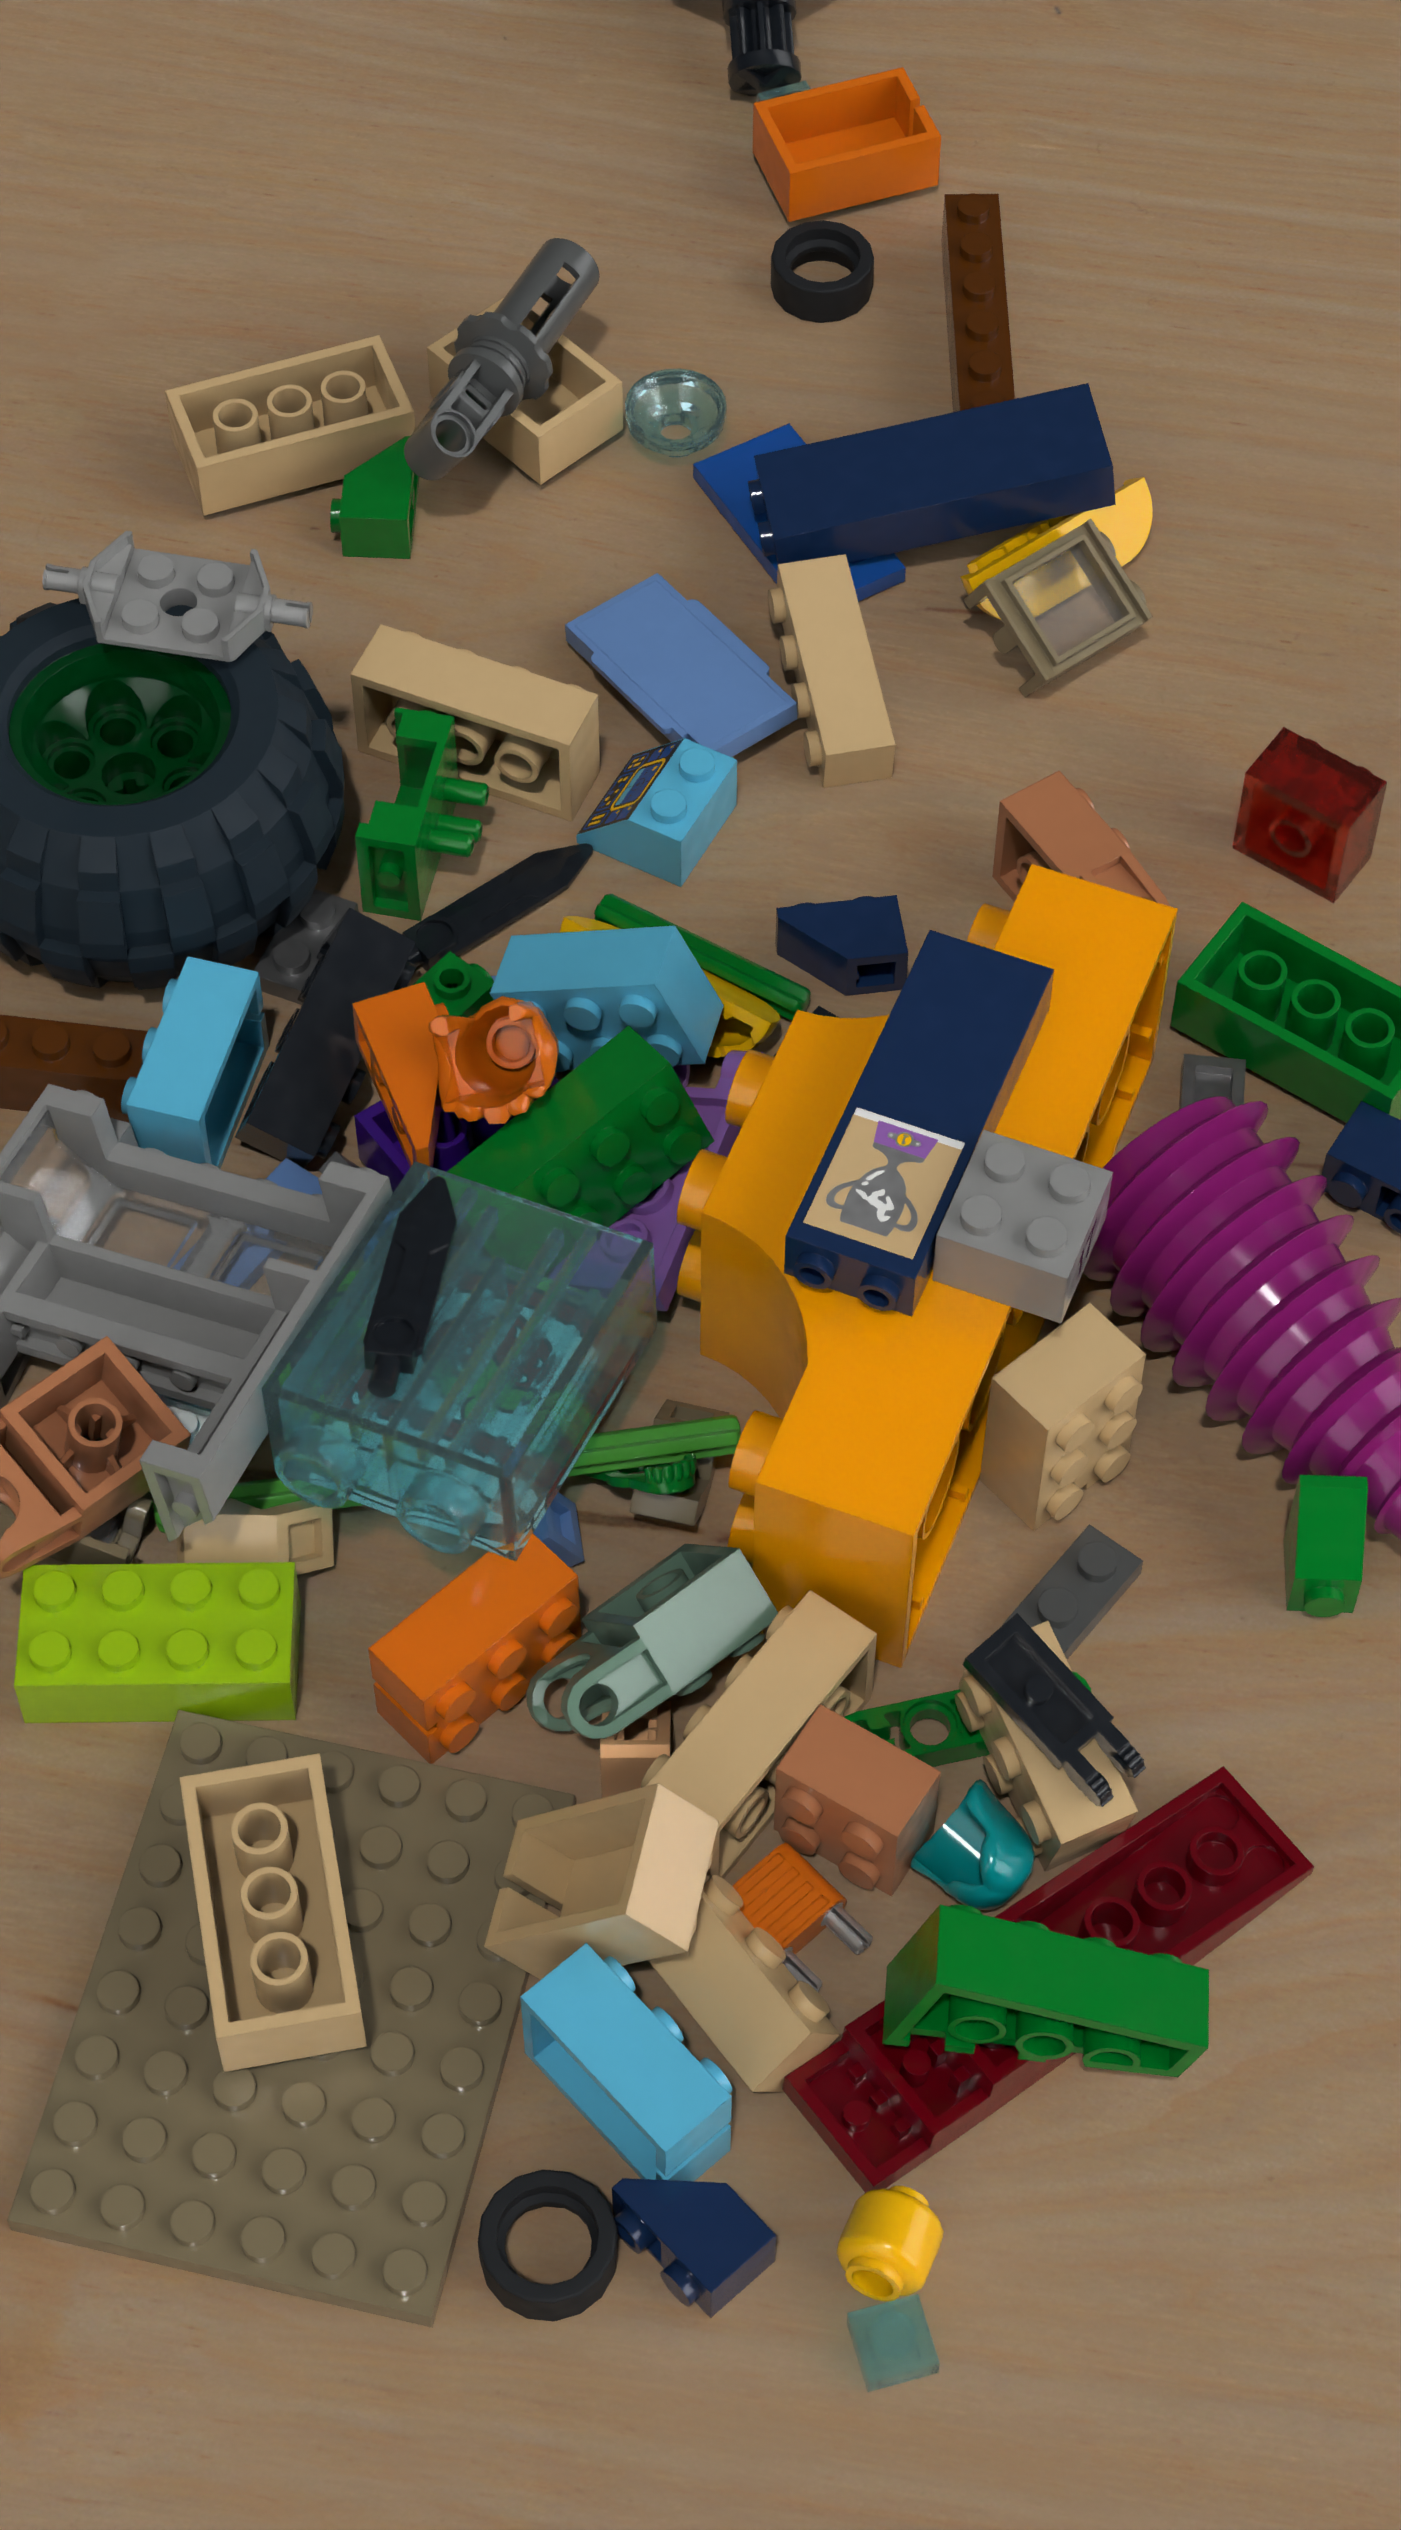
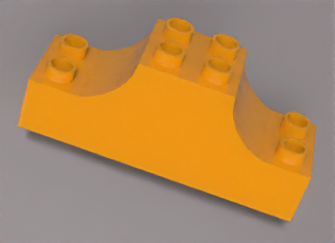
M1034 864L1030 866L1011 911L986 903L982 904L971 926L967 942L1054 969L1049 1011L994 1133L1099 1168H1103L1113 1158L1154 1060L1177 908ZM797 1010L775 1057L749 1049L737 1068L727 1099L725 1121L727 1124L740 1127L741 1129L728 1157L701 1149L689 1168L679 1198L677 1223L695 1229L688 1243L681 1263L677 1281V1294L701 1302L700 1355L720 1362L741 1375L768 1400L779 1416L776 1417L755 1410L749 1417L738 1441L730 1468L728 1485L729 1488L744 1494L733 1520L727 1547L740 1548L746 1560L753 1563L752 1570L778 1613L787 1605L794 1609L807 1592L811 1590L877 1633L876 1660L902 1668L980 1480L991 1379L1036 1344L1046 1318L933 1281V1271L912 1317L894 1310L881 1311L871 1308L859 1298L829 1288L816 1289L800 1282L796 1277L784 1273L785 1237L889 1017V1015L866 1018H839Z

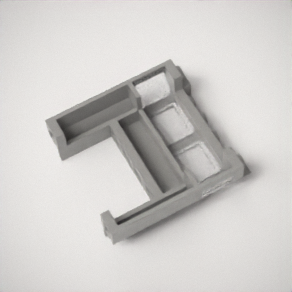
M48 1084L0 1153V1380L19 1352L65 1365L108 1336L155 1393L211 1409V1413L187 1450L152 1440L139 1460L167 1539L171 1542L179 1537L186 1526L203 1519L204 1524L214 1521L396 1227L399 1213L411 1200L394 1196L389 1177L367 1167L355 1168L330 1161L318 1179L322 1195H310L278 1186L267 1179H252L223 1171L213 1164H198L166 1155L155 1148L138 1147L131 1123L110 1118L103 1098H99L88 1091H73Z

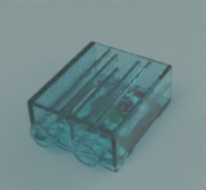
M414 1161L261 1388L274 1468L277 1476L292 1493L315 1506L330 1509L339 1508L349 1499L395 1516L413 1538L436 1551L458 1554L467 1550L470 1545L516 1561L657 1330L653 1243ZM440 1176L446 1180L457 1219V1227L424 1350L418 1356L414 1374L400 1373L394 1395L388 1398L377 1397L368 1389L372 1370L365 1369L363 1340L399 1213L432 1178Z

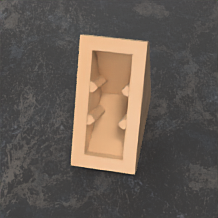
M671 1701L662 1702L618 1733L600 1739L602 1798L641 1788L642 1779L651 1764L662 1754L671 1756ZM609 1712L602 1713V1721L605 1720Z

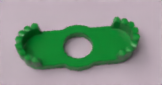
M690 1453L685 1455L684 1459L680 1462H674L673 1464L664 1463L585 1475L607 1481V1484L614 1487L632 1488L656 1495H670L683 1492L695 1484L694 1474L697 1469L696 1455ZM644 1471V1473L629 1474V1473H633V1472Z

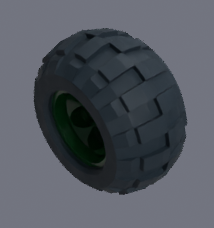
M79 598L58 605L49 602L22 614L14 622L10 623V631L0 636V952L16 962L20 959L29 966L44 964L52 977L83 986L101 988L108 981L133 982L134 987L138 988V990L166 987L171 978L177 979L187 956L232 966L254 952L258 937L274 936L282 927L286 928L300 914L310 901L317 884V868L327 870L342 830L345 815L342 749L333 731L332 715L300 660L297 659L290 663L275 635L268 631L259 636L232 662L98 643L85 604H80ZM177 605L171 607L165 613L172 616H183L193 607Z

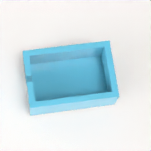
M676 926L511 936L490 991V995L494 1000L505 996L525 1002L531 1001L544 1012L558 1039L559 1053L556 1072L574 1070L628 1025L670 1062L672 1067L676 1065L705 1064L724 1007Z
M187 956L179 978H171L163 996V1016L158 1028L151 1027L148 1030L142 1049L143 1065L137 1078L130 1077L127 1080L122 1094L121 1110L123 1114L128 1115L138 1147L144 1149L155 1148L169 1156L198 1164L209 1163L221 1168L269 1047L265 1013L261 1012L264 1004L259 972Z
M585 1943L520 1996L525 2054L641 2179L695 2181L731 2149V2126L728 2123L732 2119V2096L730 2095L733 2091L732 2086L722 2070L713 2061L706 2057L698 2061L681 2043L684 2040L683 2034L666 2011L658 2006L650 2010L634 1993L636 1990L634 1981L616 1959L608 1956L602 1960Z

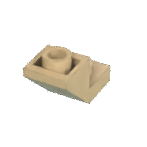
M313 1497L266 1509H259L233 1498L227 1499L214 1521L204 1524L203 1519L184 1527L177 1538V1562H295L297 1575L333 1567L332 1502L319 1497Z

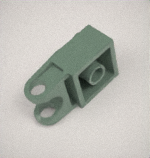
M684 1544L581 1619L588 1632L539 1669L530 1680L527 1689V1707L531 1717L540 1726L552 1731L573 1730L574 1733L591 1739L612 1736L672 1695L684 1696L702 1687L713 1675L710 1668L728 1655L730 1657L740 1656L756 1647L765 1638L762 1630L771 1624L778 1611L740 1548ZM564 1678L569 1681L561 1697V1712L564 1716L555 1718L549 1714L545 1707L544 1694L550 1683L556 1679ZM609 1712L602 1722L594 1725L587 1723L602 1713Z

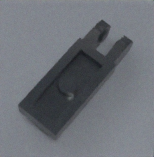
M1018 1613L965 1658L963 1666L1058 1770L1063 1766L1070 1780L1096 1806L1103 1807L1114 1796L1104 1776L1079 1752L1094 1738L1116 1768L1128 1777L1136 1778L1146 1769L1144 1759H1142L1140 1753L1112 1724L1114 1717Z

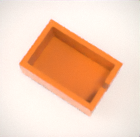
M903 67L753 103V154L788 222L938 186L941 135L925 106H920V97Z
M521 1524L368 1648L372 1678L376 1681L373 1686L377 1712L430 1764H433L448 1751L456 1753L463 1749L474 1738L481 1723L498 1709L506 1711L515 1706L526 1694L530 1680L537 1671L581 1637L578 1575L524 1524Z

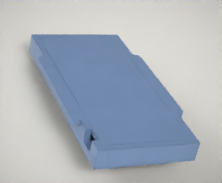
M658 573L565 624L566 641L671 742L686 738L733 757L797 720V702L769 677V666L702 603L695 599L687 601Z

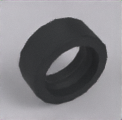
M826 220L804 222L788 229L775 242L771 255L770 284L774 299L785 312L806 321L818 323L841 321L858 313L869 301L873 288L874 256L871 245L859 231L838 222ZM828 261L837 263L849 269L852 273L837 281L817 282L807 280L795 274L793 270L807 262Z
M542 2169L515 2177L493 2195L481 2216L478 2250L486 2284L504 2307L527 2319L555 2322L581 2314L603 2296L615 2275L618 2236L610 2204L593 2184L570 2172ZM542 2207L565 2208L578 2215L587 2225L592 2240L590 2257L583 2270L572 2279L552 2285L531 2283L519 2277L509 2265L505 2252L506 2235L513 2222L525 2212Z

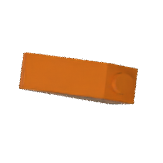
M421 982L352 1003L355 1041L418 1187L426 1185L431 1180L442 1108L438 1085V1060L434 1049L433 1036L428 1029V1024L437 1016L449 1015L443 1002L434 1005L425 982Z

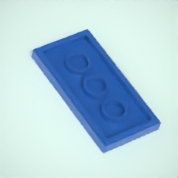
M786 424L693 464L694 480L776 584L778 571L775 555L764 557L757 523L767 521L765 513L754 515L748 481L758 479L755 455L806 445L790 424ZM895 553L848 563L858 602L905 581L906 567Z

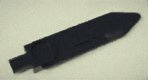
M583 843L534 853L435 914L402 932V935L416 941L407 961L415 964L416 967L421 965L428 971L449 951L459 956L564 892L570 887L593 854L592 845Z
M440 1176L432 1178L399 1213L363 1340L365 1369L372 1370L368 1389L377 1397L388 1398L393 1396L400 1373L414 1374L418 1356L424 1350L457 1227V1219L446 1180Z

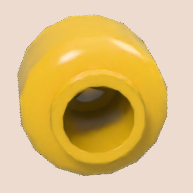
M893 2186L890 2189H874L867 2191L856 2200L840 2236L836 2254L842 2269L846 2272L845 2276L848 2283L855 2290L874 2300L894 2301L899 2296H909L924 2286L941 2246L944 2231L938 2216L929 2208L927 2199L916 2190L905 2186Z

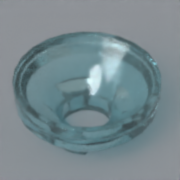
M680 368L656 371L642 377L629 390L625 401L627 426L636 441L651 451L669 455V457L673 458L688 456L708 447L721 434L726 418V398L722 389L712 379L701 373ZM670 425H681L691 431L687 437L676 440L668 439L660 432Z

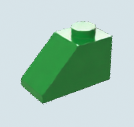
M410 436L403 437L344 475L341 499L332 498L330 510L331 533L341 534L343 557L411 558L420 477L410 469L404 455L405 443Z
M1299 1475L1283 1540L1286 1611H1306L1308 1614L1316 1617H1331L1340 1613L1354 1612L1363 1575L1368 1496L1367 1477Z

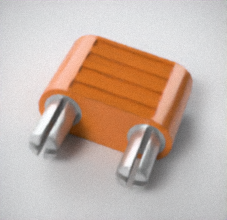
M789 1843L779 1845L732 1885L743 1900V1906L740 1908V1911L754 1928L759 1927L765 1930L781 1945L786 1953V1959L783 1961V1964L795 1979L808 1983L817 1992L822 1986V1981L795 1955L826 1927L855 1954L862 1953L864 1948L867 1949L872 1942V1936L844 1909L847 1903L846 1898Z

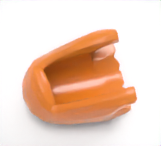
M501 996L483 1005L475 1014L468 1018L441 1015L435 1017L428 1024V1029L433 1036L434 1049L438 1060V1085L441 1105L445 1113L455 1112L458 1118H464L468 1122L484 1118L489 1124H505L512 1115L516 1116L527 1112L535 1098L537 1099L545 1095L554 1079L559 1053L558 1039L544 1012L531 1001L525 1002Z

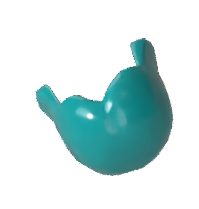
M979 1779L968 1789L959 1807L915 1853L910 1866L932 1879L946 1893L950 1894L960 1903L972 1906L978 1910H990L1002 1906L1021 1890L1033 1871L1035 1852L1032 1841L1025 1829L999 1802L988 1785Z

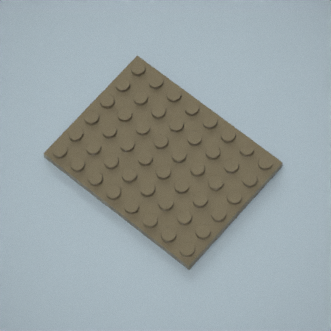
M178 1710L7 2219L10 2229L20 2233L433 2328L520 2011V1996L525 1993L530 1974L485 1948L486 1937L499 1889L509 1887L543 1908L548 1909L549 1904L504 1878L503 1874L518 1820L575 1805V1795ZM320 1753L367 2047L224 2072L215 2035L179 1777Z

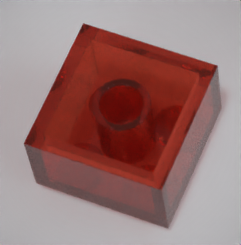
M1283 727L1245 772L1232 848L1328 901L1335 903L1371 858L1387 781L1375 776L1368 769L1356 766L1324 749L1314 740L1304 738Z

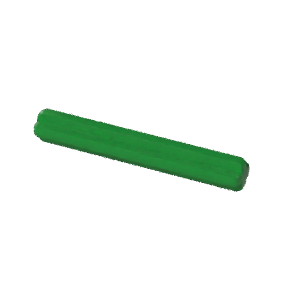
M606 894L595 909V920L621 929L676 926L702 969L755 995L773 1007L779 1015L791 1021L797 1010L806 1011L810 1004L811 992L808 988L616 895Z

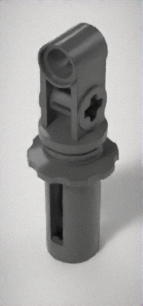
M553 238L546 241L494 312H485L479 316L469 315L457 328L458 338L454 342L456 355L448 367L449 381L431 402L430 410L405 443L404 455L406 462L416 475L431 481L443 478L473 452L479 441L489 432L500 417L513 413L522 400H536L546 392L550 386L548 382L549 377L553 373L552 362L548 353L599 282L598 266L583 247L563 238ZM562 267L575 278L573 284L563 281L556 275ZM541 297L549 304L531 329L528 330L520 324Z

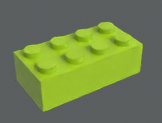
M295 1562L32 1565L24 1569L14 1688L24 1723L174 1722L178 1710L229 1721L296 1720L301 1598Z

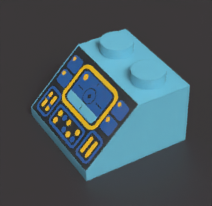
M686 738L633 754L576 835L577 843L590 844L593 850L682 887L737 805V759Z

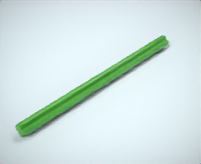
M731 1414L575 1436L550 1479L679 1462L684 1459L685 1455L690 1453L696 1455V1459L734 1454L741 1436L740 1422L737 1416ZM336 1470L237 1483L227 1498H233L259 1509H266L313 1497H319L332 1502V1509L395 1501L358 1485ZM154 1503L153 1507L155 1522L157 1524L159 1531L165 1533L156 1505Z

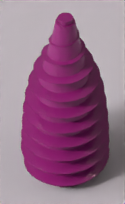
M1215 1096L1183 1107L1144 1131L1103 1167V1169L1113 1172L1107 1214L1083 1273L1092 1280L1115 1281L1111 1289L1110 1304L1113 1311L1117 1314L1127 1317L1146 1316L1141 1328L1140 1339L1144 1348L1152 1352L1179 1350L1172 1367L1173 1379L1178 1385L1201 1387L1213 1384L1205 1407L1207 1416L1215 1421L1222 1422L1251 1416L1242 1436V1446L1245 1451L1251 1454H1266L1284 1448L1289 1450L1282 1469V1478L1286 1483L1293 1485L1298 1483L1299 1475L1367 1477L1368 1496L1366 1514L1376 1520L1374 1529L1377 1533L1393 1534L1401 1541V1347H1394L1388 1331L1389 1326L1401 1311V1298L1371 1304L1364 1287L1378 1268L1380 1258L1377 1255H1369L1346 1262L1339 1247L1352 1229L1354 1223L1353 1216L1345 1214L1319 1221L1313 1208L1325 1191L1327 1178L1322 1175H1314L1294 1182L1291 1181L1286 1171L1299 1151L1300 1142L1295 1137H1285L1263 1143L1257 1131L1265 1121L1268 1113L1266 1103L1254 1101L1236 1106L1228 1097Z

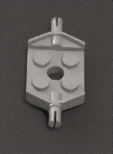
M125 531L94 557L88 567L76 569L47 563L45 566L46 570L44 569L42 583L44 590L78 594L80 604H85L97 642L232 662L265 631L271 632L274 623L309 629L313 615L312 602L277 598V595L271 594L260 556L255 549L250 551V565L136 549L134 547L132 531ZM177 605L193 607L183 616H172L165 613L171 607Z

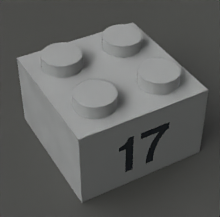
M983 1130L936 1235L932 1280L1062 1323L1106 1219L1113 1172Z

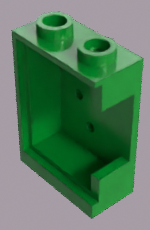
M395 707L396 744L400 774V788L395 803L376 800L369 823L359 822L355 835L363 912L421 921L441 854L468 858L473 853L474 843H478L482 836L483 825L480 820L453 816L456 803L484 807L489 798V786L486 783L458 779L454 716L437 714L427 710L416 711Z

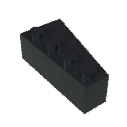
M349 907L323 941L316 957L319 960L311 975L306 979L297 999L303 1004L300 1009H295L283 1029L275 1049L278 1056L275 1062L271 1061L266 1068L235 1138L281 1161L288 1158L302 1168H305L315 1155L322 1159L326 1158L341 1128L340 1125L332 1122L341 1101L348 1105L352 1103L366 1075V1071L357 1067L362 1055L355 1041L352 1003L407 987L416 969L415 964L407 961L416 941Z

